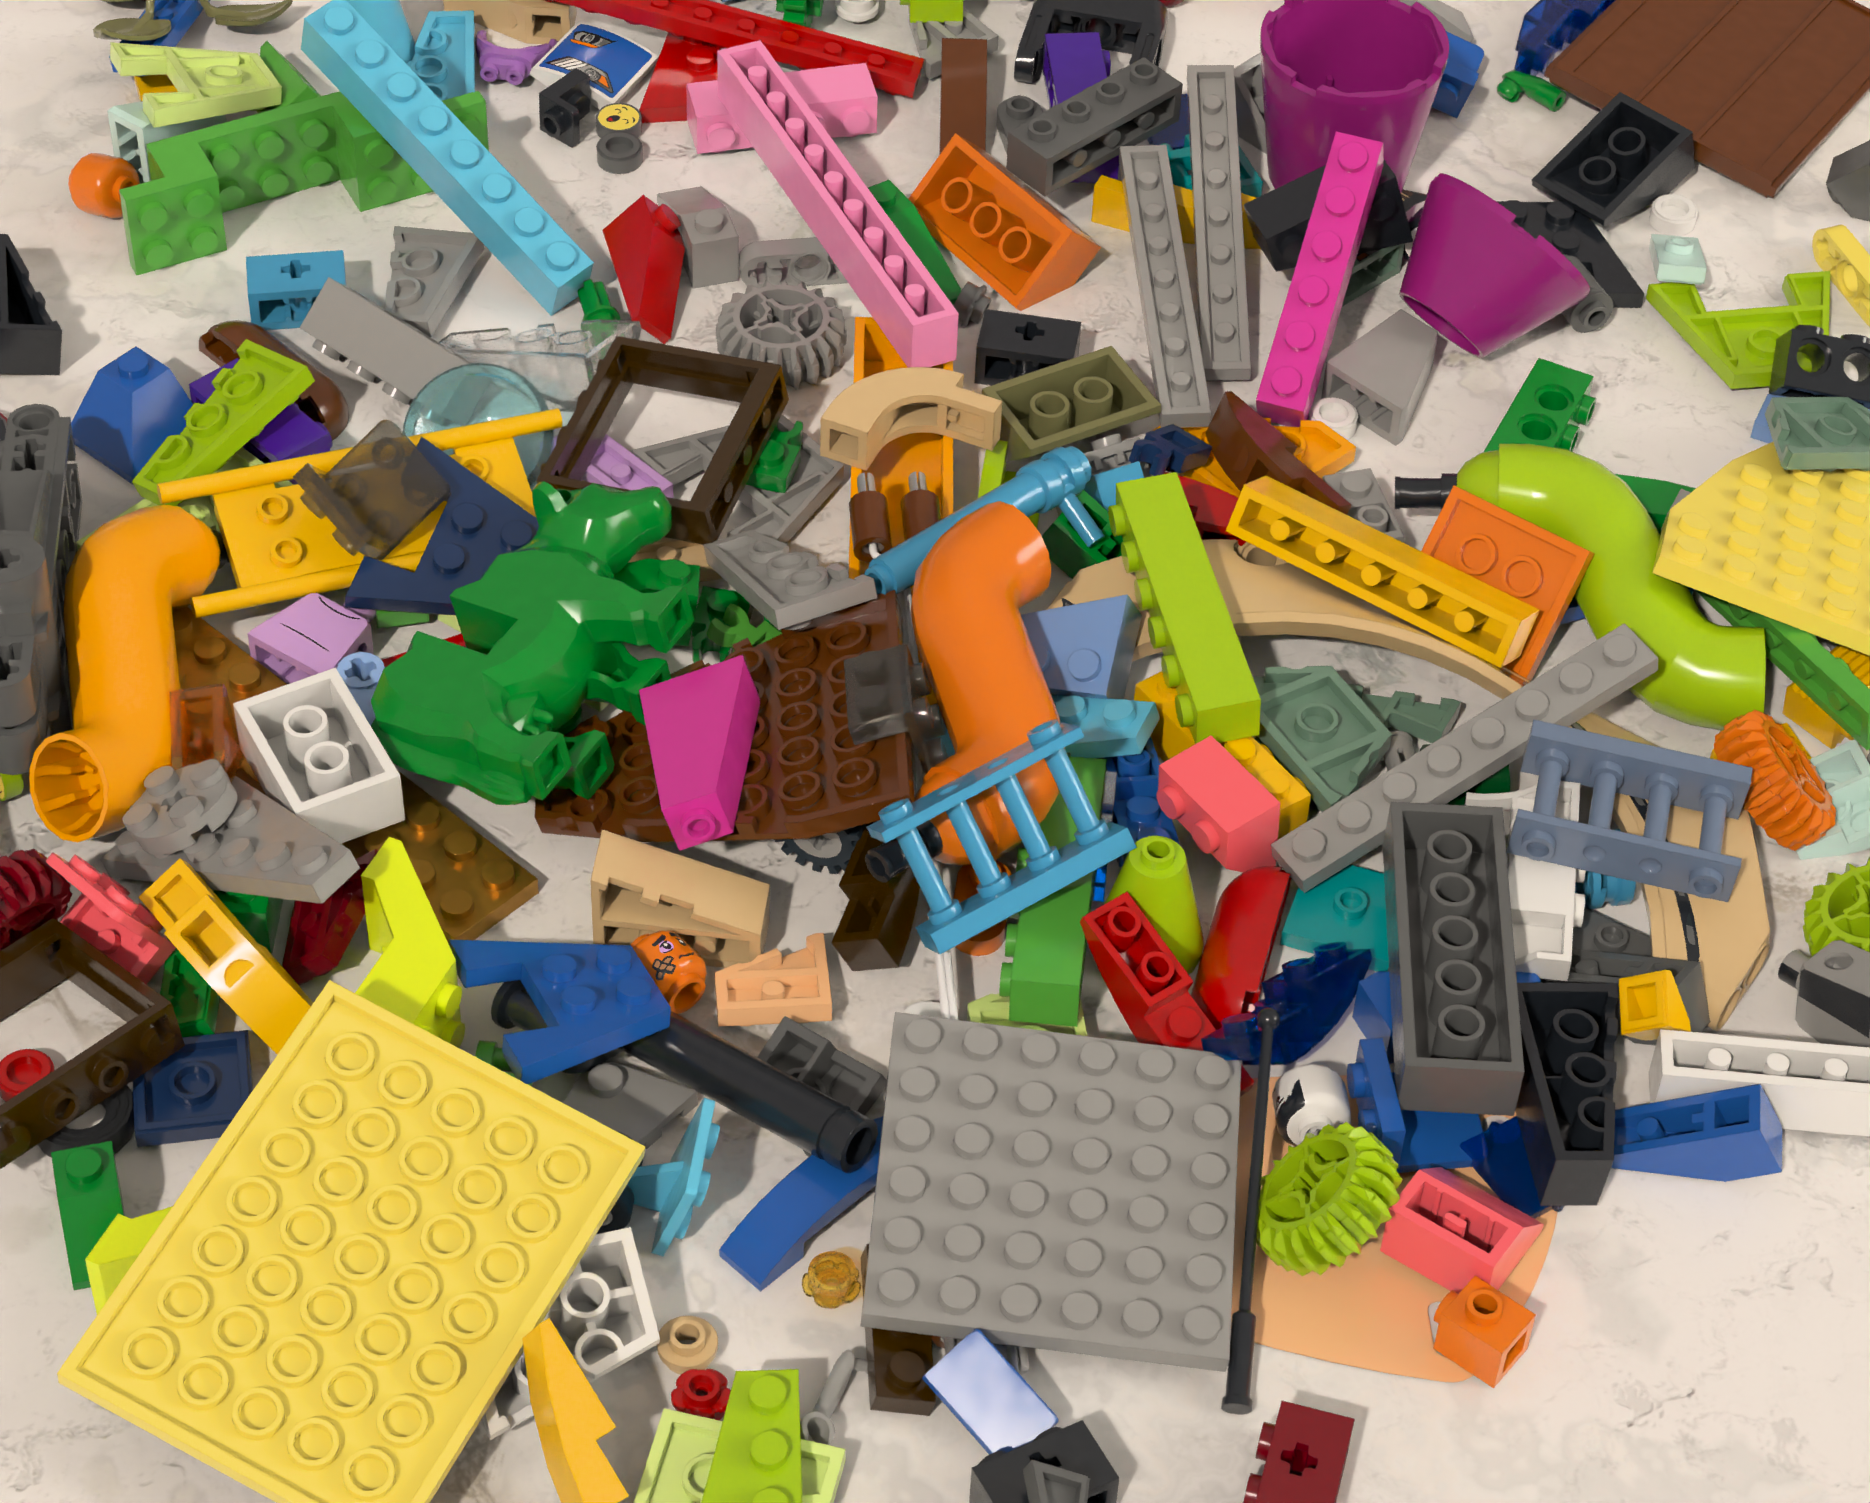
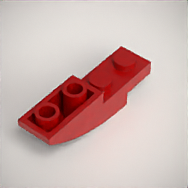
M1128 892L1123 893L1081 918L1080 924L1098 969L1117 1007L1139 1043L1234 1055L1189 994L1188 990L1194 981ZM1242 1064L1240 1097L1249 1092L1255 1083Z

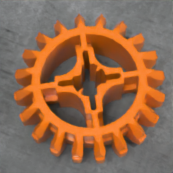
M1757 710L1736 717L1724 725L1725 729L1715 735L1714 752L1717 755V760L1753 768L1751 785L1743 807L1754 818L1756 825L1761 826L1767 836L1775 839L1778 845L1793 851L1805 845L1809 846L1825 836L1826 831L1835 825L1836 810L1832 804V796L1826 790L1825 782L1818 775L1816 766L1809 761L1805 751L1801 750L1797 745L1794 737L1789 736L1785 732L1782 724L1776 723L1771 716Z

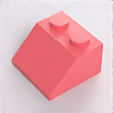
M1210 735L1159 765L1158 791L1156 794L1158 804L1168 818L1172 820L1177 819L1191 833L1194 842L1202 852L1206 854L1211 853L1226 869L1243 873L1256 867L1276 866V860L1272 857L1271 844L1278 840L1280 802L1218 741Z

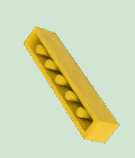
M1268 476L1244 484L1226 528V532L1499 668H1502L1521 655L1540 611Z

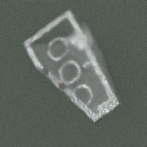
M596 319L582 321L580 324L581 330L556 332L554 323L538 325L537 329L527 330L515 336L511 335L509 328L452 332L441 339L439 343L493 375L494 378L490 385L551 409L558 408L560 411L574 412L580 393L583 390H587L596 373L599 359H604L615 337L620 336L639 340L641 325L640 321Z

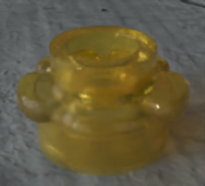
M836 1251L824 1252L814 1257L810 1262L808 1273H805L802 1277V1289L806 1296L814 1298L816 1305L826 1309H835L843 1303L853 1302L859 1296L861 1291V1283L857 1280L859 1278V1270L856 1268L853 1260L847 1255ZM834 1282L837 1283V1285L828 1286L826 1283Z

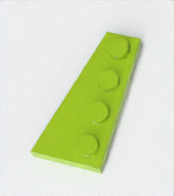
M245 339L236 350L240 357L238 362L232 369L222 368L213 379L212 384L215 391L204 404H193L184 416L186 427L179 435L168 436L133 479L132 483L139 495L157 505L177 506L185 500L161 504L158 497L157 484L212 474L221 469L230 457L250 439L259 435L271 420L287 406L293 404L300 394L315 382L308 367Z
M799 1369L736 1371L701 1503H802Z

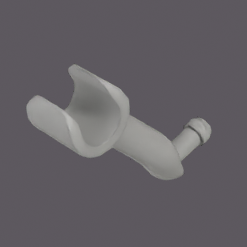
M846 1350L841 1354L833 1366L813 1411L807 1413L800 1420L801 1439L807 1440L808 1435H810L814 1442L830 1444L835 1437L834 1424L830 1418L846 1388L852 1370L863 1371L868 1374V1362L866 1359L855 1358L851 1350Z

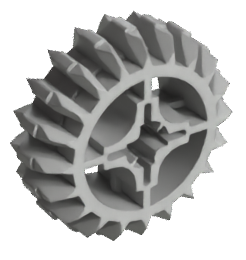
M765 280L763 287L757 288L747 285L745 294L733 293L731 302L722 305V311L716 324L717 350L722 355L779 364L782 367L785 384L791 385L797 390L800 382L805 381L815 385L818 376H830L832 368L840 365L844 346L847 342L845 319L842 310L836 307L835 299L823 297L821 288L809 291L804 282L797 286L788 285L786 280H784L781 285H772Z

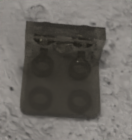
M390 420L380 421L328 473L307 463L293 476L294 480L305 491L300 496V499L307 508L320 519L327 516L337 528L332 533L335 540L353 556L360 552L376 560L384 559L449 496L451 490L449 483L404 432Z
M907 643L880 651L864 652L857 657L844 660L848 729L855 745L909 731L925 775L933 766L948 758L942 737L938 738V736L946 735L944 719L938 703L930 705L926 696L931 694L927 670L923 662L914 664Z

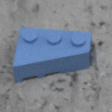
M1128 594L1021 614L1051 695L1124 699L1142 617Z

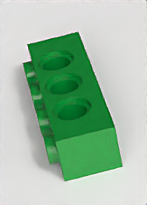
M1538 358L1484 452L1499 450V444H1535L1567 449L1573 452L1580 433L1579 424L1587 426L1595 409L1596 398L1590 396L1594 376Z

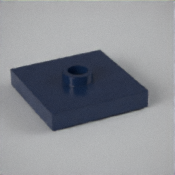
M248 1030L183 1037L185 1043L183 1048L132 1081L137 1147L214 1139L222 1136L253 1091Z

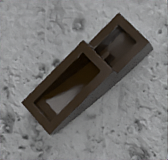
M875 822L866 824L839 883V887L848 897L849 902L831 943L852 971L899 968L910 937L920 886L910 867L885 883L874 878L868 870L865 861V855L868 854L867 851L884 843L872 838L867 829V826Z

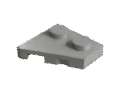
M963 8V21H927V23H922V21L910 23L909 21L919 56L925 59L923 64L925 76L929 79L941 75L942 38L987 39V55L998 50L999 36L965 8Z

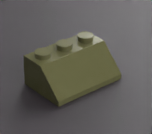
M1113 346L982 389V395L1002 401L999 440L1008 441L1006 462L1032 457L1056 447H1061L1161 413V404Z

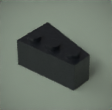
M1385 160L1357 254L1413 242L1397 178ZM1326 165L1244 204L1253 237L1276 272L1296 267Z
M0 234V374L60 375L62 329L57 320L52 321L45 309L46 301L40 291L36 292L29 281V271L8 234Z

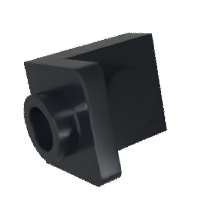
M575 68L539 93L540 130L571 148L580 143L579 120L590 112V76Z

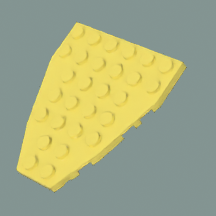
M1773 442L1729 462L1670 509L1662 526L1652 573L1870 656V471L1860 469H1836L1832 472L1820 469L1785 470L1780 465Z

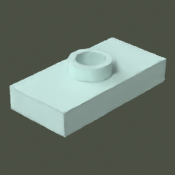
M1651 234L1649 251L1658 281L1704 284L1707 267L1698 238Z

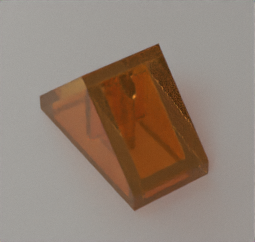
M223 683L170 691L172 767L174 770L208 759H216L222 765L232 784L245 756L240 749L237 726L226 687Z

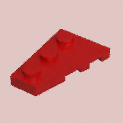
M668 33L639 109L642 123L687 121L686 84L718 80L717 51L721 49L704 41L685 36H673Z

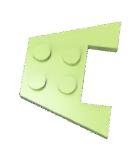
M110 42V60L120 76L167 74L178 92L143 93V112L154 128L247 110L257 111L281 104L282 86L258 53Z

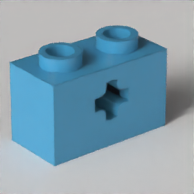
M343 250L246 257L247 291L251 323L257 324L265 330L300 328L328 277L347 286Z

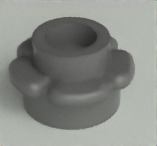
M968 281L959 294L954 308L959 313L958 320L962 321V327H967L970 320L979 324L983 319L985 309L989 308L992 301L991 298L985 296L987 291L986 285L983 284V286L978 287Z

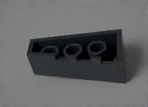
M1517 982L1524 1076L1515 1112L1540 1206H1597L1614 1161L1615 1102H1613V1088L1617 1071V1062H1614V1049L1618 1033V1019L1615 1018L1619 997V983Z

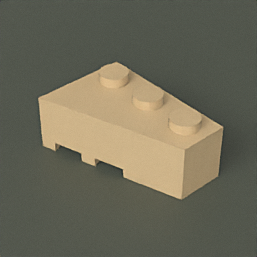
M605 830L601 831L590 880L593 944L631 945L641 935L652 934L657 931H673L681 936L702 957L706 966L727 968L737 963L751 962L758 955L764 953L770 922V884Z

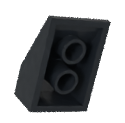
M1619 92L1532 179V186L1559 201L1569 203L1573 206L1574 210L1605 227L1652 204L1656 198L1669 194L1695 168L1693 132Z

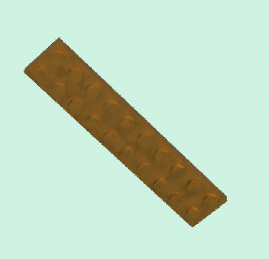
M187 606L172 610L183 710V736L212 759L218 760L227 771L266 795L240 749L233 703L287 684L201 617L195 618L193 611ZM400 771L398 773L401 778L405 820L342 843V845L351 850L354 858L357 859L374 849L379 851L388 837L400 840L448 944L449 940L477 939L539 893L538 878Z

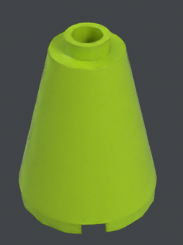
M1148 836L1142 838L1135 843L1137 848L1129 851L1104 904L1128 892L1186 972L1191 974L1202 957L1204 937L1185 852L1177 842L1167 837Z

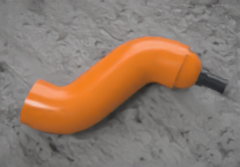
M1001 501L986 504L961 518L940 536L916 570L911 603V618L915 641L952 741L955 754L933 766L926 773L921 788L915 794V801L1029 740L1026 735L1027 732L1034 727L1057 719L1059 724L1061 723L1019 612V608L1040 597L1049 587L1052 572L1049 552L1040 532L1031 520L1015 506ZM1045 759L1015 774L1039 824L1046 818L1060 793ZM995 785L966 800L994 860L1013 850L1022 841ZM946 811L917 826L918 832L932 859L944 864L958 866L971 864ZM896 838L867 851L868 854L865 855L868 870L874 878L882 883L890 881L892 877L910 867Z

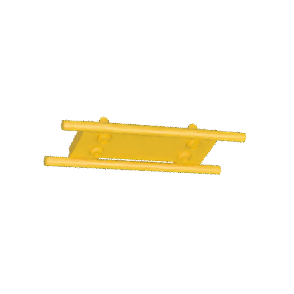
M555 408L157 484V492L161 504L212 495L214 512L237 584V589L191 597L194 617L200 618L304 597L309 593H324L349 588L364 556L415 573L447 501L402 486L403 474L409 463L276 488L274 483L412 457L421 436L441 451L453 449L454 454L448 456L536 517L532 491L513 437L562 428L563 423L560 410Z

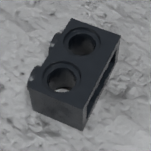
M1797 325L1794 329L1792 328L1776 339L1769 394L1786 397H1849L1870 409V338L1857 334H1845L1838 338L1823 335L1824 330L1817 326ZM1797 352H1802L1810 358L1812 363L1811 372L1805 371L1799 366ZM1844 361H1848L1856 367L1858 381L1851 380L1845 374Z

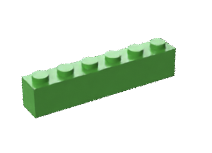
M1068 756L1098 820H1102L1107 759ZM1059 793L1046 818L1039 824L1049 846H1056L1057 849L1075 841L1074 833L1078 830L1061 793ZM1018 848L1016 872L1027 867L1025 860L1029 855L1026 848ZM1096 870L1010 916V918L1019 919L1018 924L1008 923L1006 932L1005 957H1012L1013 963L1002 962L999 996L1010 997L1009 1021L1077 1027L1087 940L1080 920L1091 912Z

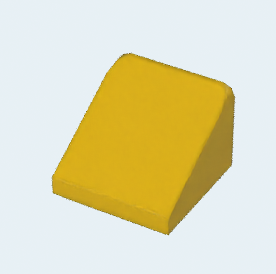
M1661 970L1619 979L1621 1035L1648 1041L1658 1039L1660 1029L1691 1032L1689 1017L1670 970Z

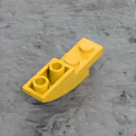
M179 858L138 898L166 929L164 934L195 970L278 1055L313 1002L268 949L255 941L187 861Z

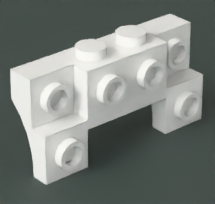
M1560 781L1555 817L1579 822L1581 783ZM1537 784L1518 791L1482 794L1467 792L1465 806L1503 808L1507 851L1508 841L1518 809L1533 812ZM1506 853L1516 971L1535 973L1541 979L1568 981L1572 961L1573 927H1582L1585 907V894L1575 893V882L1584 883L1586 871Z

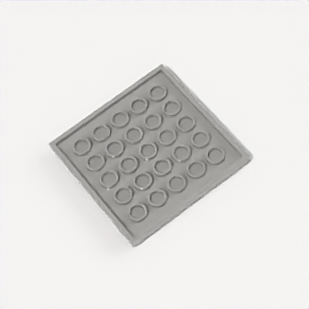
M895 1012L860 1326L964 1339L974 1329L978 1328L991 1343L1226 1372L1230 1360L1241 1056Z

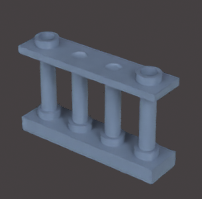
M1533 719L1520 772L1539 775L1533 812L1518 809L1506 853L1688 893L1701 898L1728 902L1741 868L1742 858L1721 854L1725 818L1738 820L1751 785L1753 768ZM1560 781L1581 783L1580 785L1593 787L1588 824L1555 817ZM1615 793L1648 800L1643 836L1610 829ZM1670 805L1703 812L1699 849L1666 842Z

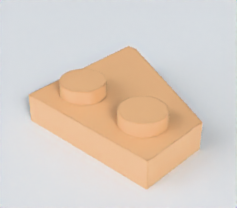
M815 933L807 936L806 948L782 957L781 952L776 948L758 955L751 962L737 963L716 971L715 997L718 1027L780 1024L784 1016L797 1023L832 1021V998L824 933Z

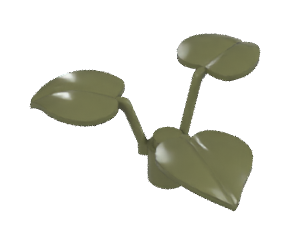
M101 0V1H106V2H120V1H133V0ZM146 0V11L140 19L120 18L108 20L97 25L93 29L94 37L100 39L147 41L160 38L169 33L171 21L166 19L153 20L155 0ZM199 0L206 15L210 18H215V23L218 25L254 26L277 18L291 6L293 0H284L271 4L226 5L220 7L212 6L208 0Z

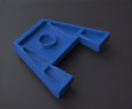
M449 940L450 949L456 959L457 975L464 988L521 980L548 1026L547 1028L503 1034V1057L515 1078L526 1084H531L670 1027L671 1007L631 945Z

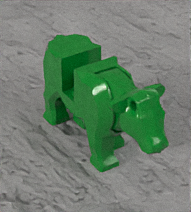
M544 481L536 485L532 490V498L539 525L537 534L529 543L518 550L499 554L478 581L457 588L450 594L466 647L417 631L412 638L407 653L383 669L371 699L376 717L371 727L393 764L413 773L464 787L496 805L527 803L531 800L532 796L543 800L553 789H571L576 795L587 800L594 795L613 772L615 765L606 733L594 729L576 737H564L563 734L555 731L573 718L585 700L612 704L617 709L632 713L637 722L645 725L639 690L671 679L667 660L658 657L639 661L621 643L626 642L636 646L650 644L656 651L667 654L695 621L686 587L670 586L658 592L642 593L627 583L615 580L614 577L642 547L658 542L671 530V504L661 488L650 486L637 490L621 491L592 483L586 487L570 491L555 489Z

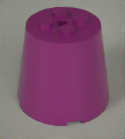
M1285 0L1284 5L1274 12L1268 11L1261 26L1260 55L1268 175L1275 189L1326 165L1337 131L1383 142L1384 160L1395 174L1400 193L1402 192L1444 74L1449 54L1447 33L1441 22L1431 11L1417 1L1412 6H1409L1398 0Z

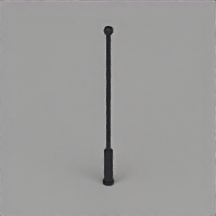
M1269 1007L1262 1009L1257 1015V1023L1262 1028L1239 1310L1232 1315L1226 1393L1221 1403L1223 1411L1238 1415L1251 1413L1253 1403L1252 1399H1250L1256 1316L1251 1312L1273 1031L1280 1023L1279 1013Z

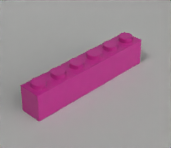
M1337 131L1335 133L1256 397L1257 413L1263 418H1271V423L1288 427H1300V420H1308L1384 166L1383 142Z

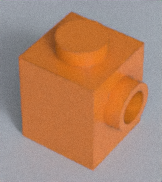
M1474 1276L1460 1293L1451 1290L1439 1304L1434 1314V1321L1439 1325L1433 1349L1492 1388H1495L1527 1350L1536 1314L1477 1276Z

